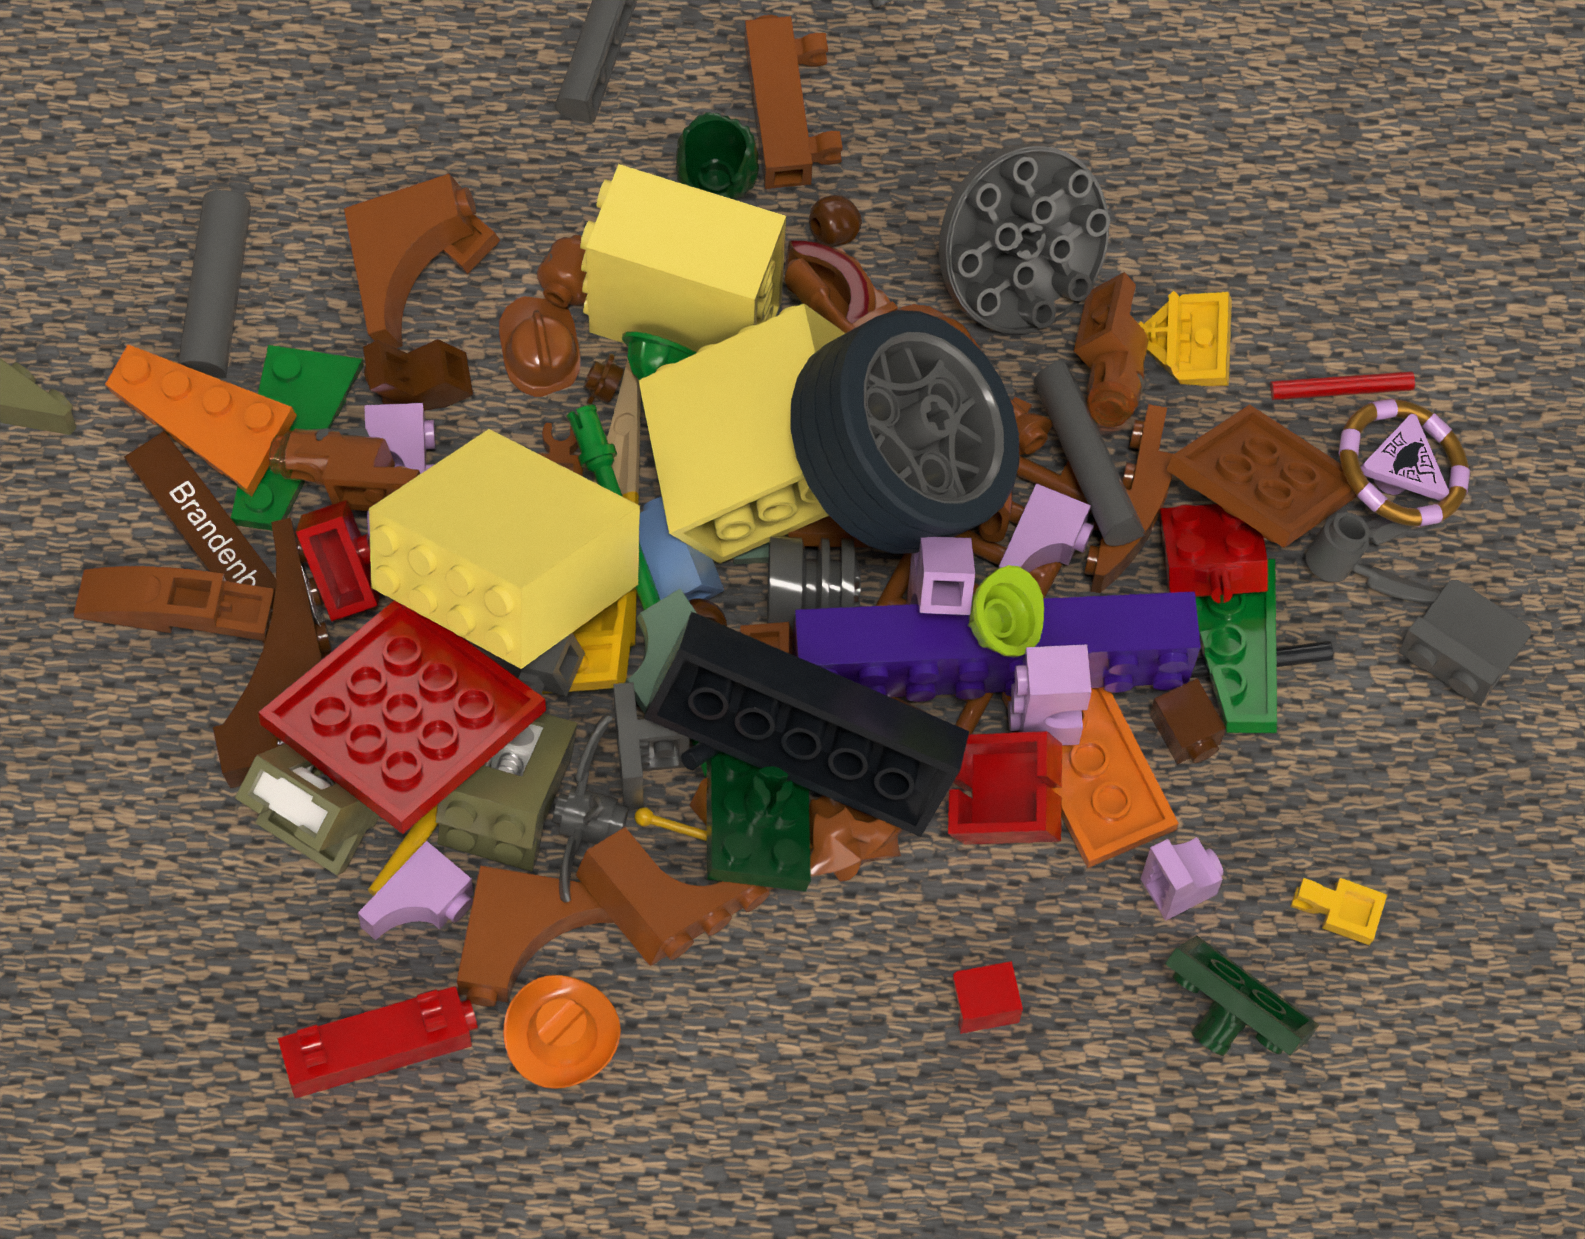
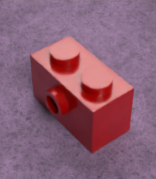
M348 500L301 515L296 534L330 620L334 621L378 606L381 593L371 588L370 536L368 534L361 536Z

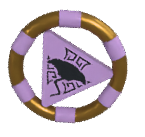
M1386 399L1370 402L1357 410L1347 421L1340 439L1339 455L1341 466L1352 490L1373 512L1395 523L1422 527L1440 523L1457 511L1468 492L1470 476L1468 461L1455 433L1435 413L1408 401ZM1394 417L1404 418L1405 420L1360 467L1358 453L1360 436L1363 429L1372 421ZM1423 429L1441 444L1448 456L1451 466L1449 489ZM1365 476L1373 478L1379 489L1387 494H1400L1406 489L1439 500L1440 502L1418 508L1400 506L1388 500Z

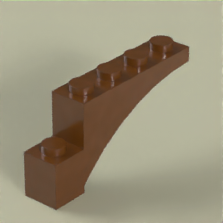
M291 518L271 522L276 551V590L272 619L263 651L250 682L234 709L222 725L213 727L222 774L230 788L242 785L256 755L285 744L260 725L258 712L324 659V652L332 650L326 623L321 622L320 627L313 613L302 571L303 567L306 573L304 562H307ZM314 577L309 578V583L317 606H321L320 592Z

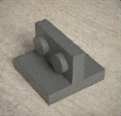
M634 682L614 684V713L623 805L629 807V810H637L644 807L643 771L685 768L681 761V754L689 749L690 738L647 719L637 720Z

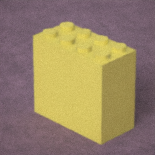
M618 164L612 181L604 180L597 199V207L601 208L596 222L590 220L587 222L580 243V248L586 250L581 266V271L587 272L582 287V292L587 294L583 314L589 315L590 333L624 343L622 335L625 332L647 333L670 340L697 352L704 346L718 344L737 335L741 329L747 326L758 325L777 316L782 303L785 215Z
M806 304L785 308L776 317L758 325L747 326L731 338L718 344L704 346L696 354L677 363L663 365L655 373L638 380L669 534L712 558V560L719 564L768 543L770 536H784L789 532L829 516L809 488L796 458L791 434V399L797 377L809 357L824 345L845 333Z
M488 429L369 508L371 588L522 669L638 585L640 506Z

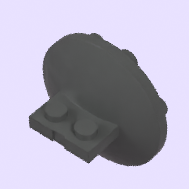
M1020 144L993 153L966 175L953 194L942 221L939 238V261L943 280L949 294L968 317L979 324L999 332L1024 334L1048 327L1050 324L1063 318L1081 301L1086 299L1101 271L1105 259L1110 226V216L1105 197L1092 172L1076 157L1060 149L1042 144ZM1063 296L1073 300V303L1062 314L1055 317L1056 309L1052 302Z

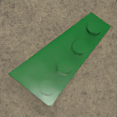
M268 345L258 394L291 406L297 416L253 496L251 497L237 486L231 519L236 526L273 531L271 522L288 517L305 483L303 480H292L293 470L286 469V448L289 437L295 429L331 428L336 416H339L347 400L346 396L354 380H357L364 366L363 359Z
M1268 559V591L1233 594L1232 598L1226 603L1223 601V595H1220V603L1215 602L1211 595L1196 597L1200 645L1227 733H1277L1275 559Z

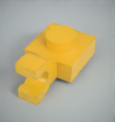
M1303 878L1300 887L1297 886L1290 907L1312 914H1325L1322 929L1370 945L1374 940L1387 894L1343 878H1339L1334 890Z

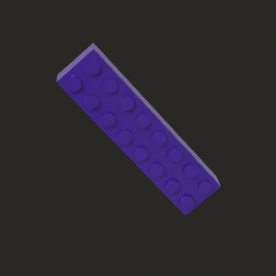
M1195 592L1043 598V629L1040 641L1035 647L1087 644L1091 688L1104 687V690L1107 692L1118 693L1128 691L1134 686L1153 685L1158 690H1173L1190 681L1201 648ZM919 604L795 610L792 655L889 697H906L914 702L928 701L935 698L936 695L956 694V697L960 699H976L984 696L985 693L1005 692L1007 696L1011 697V685L1015 684V666L1023 665L1025 654L1019 657L1003 656L987 647L983 648L978 645V640L973 635L971 628L967 626L969 624V615L920 613Z

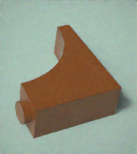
M450 174L344 208L367 332L374 341L380 340L395 348L403 346V311L416 279L429 262L444 248L464 237L474 234L471 215L476 214V206L473 196L467 187L462 188Z
M480 866L457 976L458 992L460 995H466V1000L470 999L472 1004L492 1007L496 1005L497 1001L509 1003L512 989L519 974L530 958L541 947L572 929L591 924L614 923V921L582 882L570 881L571 901L565 903L560 900L558 878Z

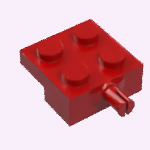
M1185 504L1160 509L1169 593L1195 592V597L1211 595L1212 599L1217 603H1220V595H1223V601L1226 603L1232 598L1233 594L1268 591V559L1264 537L1259 531L1238 517L1228 514L1218 504L1196 506Z

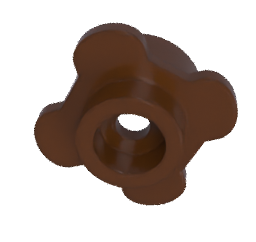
M610 353L602 364L597 361L593 363L583 386L591 390L586 403L591 405L594 398L609 403L624 371V368L613 364L615 355Z

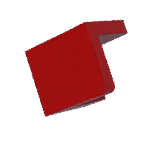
M1012 961L956 971L953 974V983L960 1010L958 1022L960 1034L1020 1022L1023 1007Z

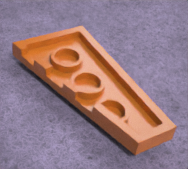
M129 344L105 383L112 394L152 424H157L183 447L189 448L203 458L218 473L230 478L241 490L251 497L297 416L291 406Z

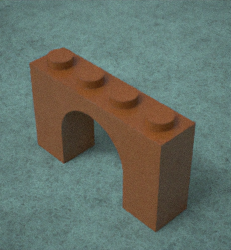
M707 778L700 782L689 805L706 826ZM626 827L586 850L576 872L577 878L650 966L666 956L670 960L678 958L694 943L693 939L704 932L708 936L716 934L732 919L731 915L742 908L746 912L754 910L767 899L770 894L769 891L774 889L772 887L724 881L707 886L689 885L677 881L656 865ZM810 843V854H811V852H812V850H813V846H812L811 843Z

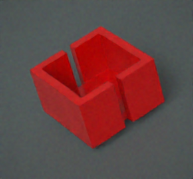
M1047 731L969 734L961 770L953 783L965 791H972V798L959 789H949L948 834L964 845L1061 842L1062 797L1055 793L1052 788L1062 787V743Z

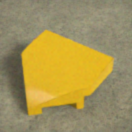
M1173 291L1168 295L1169 301L1145 323L1140 321L1138 323L1144 329L1149 339L1147 352L1180 384L1229 386L1232 308L1229 292L1182 294L1179 297Z

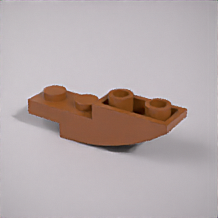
M1148 404L1144 421L1135 419L1129 448L1138 449L1136 464L1126 462L1122 481L1145 530L1143 532L1145 536L1119 546L1106 544L1103 536H1101L1099 547L1090 545L1084 574L1093 575L1091 592L1101 593L1123 573L1140 552L1159 519L1160 509L1164 506L1173 476L1172 473L1167 471L1173 453L1159 451L1167 412L1166 407ZM1095 521L1093 530L1100 531Z
M154 566L101 567L84 570L73 615L77 619L171 633L173 627L265 641L273 612L275 590L274 588L229 582L225 580L224 573Z

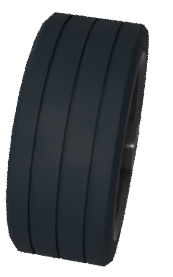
M895 310L876 316L824 345L809 357L797 377L791 399V434L797 461L809 488L825 512L847 533L861 542L892 554L918 553L921 538L955 537L988 521L1004 506L1014 488L1020 462L1019 432L1013 405L1002 379L986 355L963 332L943 319L921 311Z

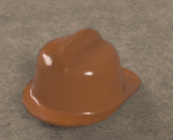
M524 296L513 301L505 308L499 321V336L504 365L510 381L521 392L533 397H543L570 387L580 372L581 356L575 323L567 307H558L543 298Z

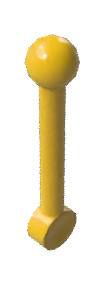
M647 807L638 809L634 815L636 823L640 826L646 827L652 824L707 841V831L656 816Z

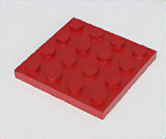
M394 600L260 710L258 714L260 725L404 834L546 711V702L544 697L461 636Z

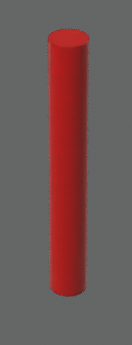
M1413 371L1270 382L1272 400L1411 391L1415 389Z

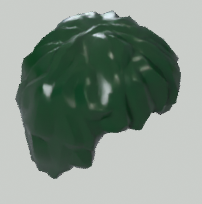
M706 112L704 115H698L689 126L684 128L678 138V148L676 151V174L679 183L733 200L744 196L747 191L754 187L759 171L758 151L754 135L750 132L748 126H742L739 119H730L729 116H721L719 113Z

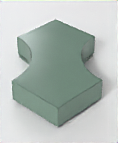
M681 589L642 611L637 617L638 624L644 635V657L639 669L625 683L634 682L635 701L644 714L656 679L691 611L697 613Z

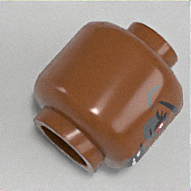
M573 235L571 238L563 237L556 240L538 267L537 279L544 289L543 295L549 302L558 307L566 308L568 305L583 306L587 294L582 292L587 272L581 271L586 250L580 248L582 238L580 235Z

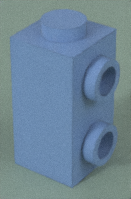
M662 497L647 502L643 506V512L640 513L639 542L660 599H664L678 589L682 590L688 601L695 598L708 600L725 591L712 558L669 534Z

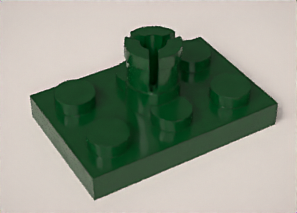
M720 752L706 761L707 879L806 892L811 882L809 789L792 782V780H787L788 774L780 768L774 766L759 768L724 752Z
M1197 935L1176 947L1165 963L1175 971L1172 977L1181 986L1193 993H1198L1201 990L1214 1000L1201 1022L1197 1023L1192 1030V1035L1200 1039L1199 1042L1216 1054L1226 1055L1238 1033L1243 1031L1246 1025H1249L1258 1032L1255 1038L1264 1047L1276 1054H1281L1284 1051L1291 1056L1309 1041L1319 1027L1318 1023Z

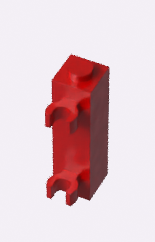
M453 986L439 991L434 989L417 994L416 998L317 1026L315 1024L301 1028L296 1033L277 1039L291 1089L296 1099L472 1047L469 1031L478 1029L470 999L460 1002L457 988Z

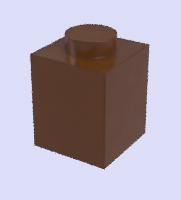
M1198 678L1153 700L1149 715L1177 765L1190 758L1193 763H1199L1218 752V745L1221 744L1226 727Z

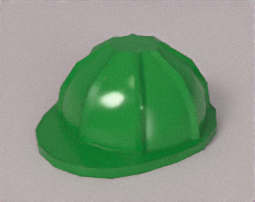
M625 332L622 335L623 342L628 346V361L632 373L639 380L655 373L663 365L677 363L697 353L680 344L647 333Z

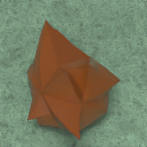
M824 795L818 800H811L809 804L810 843L813 846L810 856L811 876L834 872L840 882L847 881L857 874L860 866L865 862L901 856L898 835L903 829Z

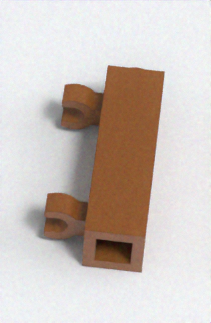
M763 15L755 20H745L744 43L765 189L811 185L813 162L827 165L842 162L841 151L843 147L840 131H826L812 137L808 135L798 64L817 67L827 64L826 52H828L826 33H811L802 38L795 39L791 16Z

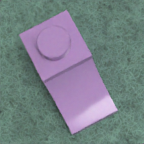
M1036 484L1002 558L999 569L1011 565L1019 566L1027 572H1031L1039 566L1053 562L1069 565L1075 550L1082 553L1085 551L1093 532L1094 525L1087 523L1091 505Z
M1197 837L1189 842L1172 845L1169 839H1166L1150 847L1141 875V881L1166 921L1215 896L1223 880L1221 877L1223 875V868L1214 851L1210 848L1205 850Z
M426 841L358 912L360 926L375 940L391 928L408 922L433 923L438 929H441L449 919L453 923L460 920L473 903L471 898L473 895L472 879Z

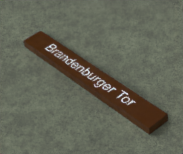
M165 431L124 456L128 467L206 571L224 573L225 580L229 582L274 588L276 590L275 576ZM259 640L264 647L265 641ZM331 651L324 652V657L330 654Z

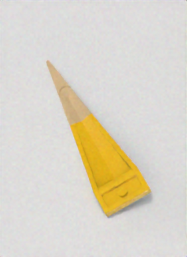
M627 359L607 440L609 444L615 445L617 451L612 468L622 496L638 504L641 391L639 379L632 373ZM636 588L630 590L572 632L584 650L585 656H583L569 692L614 688V684L625 683L630 647L635 645ZM544 690L542 691V694L552 693Z

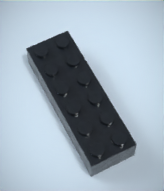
M692 611L656 679L644 715V719L756 767L774 766L780 768L788 774L787 780L789 781L792 780V782L920 837L961 770L969 735L968 730Z

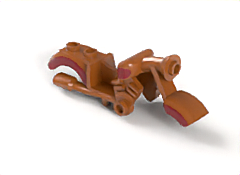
M789 241L784 279L788 290L793 292L803 304H806L844 333L853 330L876 316L898 310L896 304L893 301L890 302L882 290H877L873 286L858 260L846 254L841 247L835 249L817 242ZM1011 400L1019 432V455L1032 454L1046 443L1048 439L1047 434L1052 427L1051 420L1036 413H1026ZM1012 491L1004 506L988 521L978 525L979 533L984 540L999 542L1004 539L1011 515Z

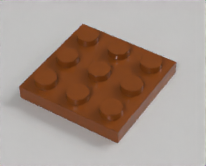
M1250 404L1173 454L1167 471L1181 479L1186 486L1199 491L1220 505L1225 512L1238 517L1259 531L1264 538L1277 543L1283 548L1357 497L1349 485L1339 462Z

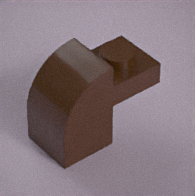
M439 339L408 353L380 340L363 346L366 364L364 369L365 379L370 391L381 395L383 405L423 403L425 411L445 408L473 395L466 352Z

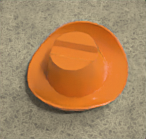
M549 975L537 978L519 990L507 1009L503 1030L505 1048L516 1070L530 1082L552 1089L580 1084L602 1071L614 1056L621 1033L619 1017L610 1000L591 984L563 975Z

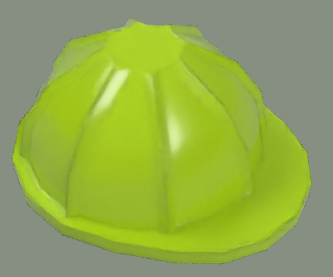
M1011 565L995 570L982 581L972 596L971 613L969 615V624L967 625L978 640V645L983 648L987 647L1003 656L1019 657L1025 654L1026 647H1035L1038 644L1044 622V600L1037 581L1026 570L1019 566Z

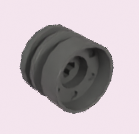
M770 536L767 623L789 622L793 631L795 610L860 607L861 567L855 554L853 538H841L839 560H830L829 538L821 537L816 559H806L802 537Z

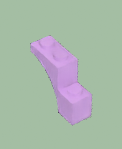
M927 537L920 539L919 552L912 553L906 605L919 604L920 613L970 615L975 580L971 538Z

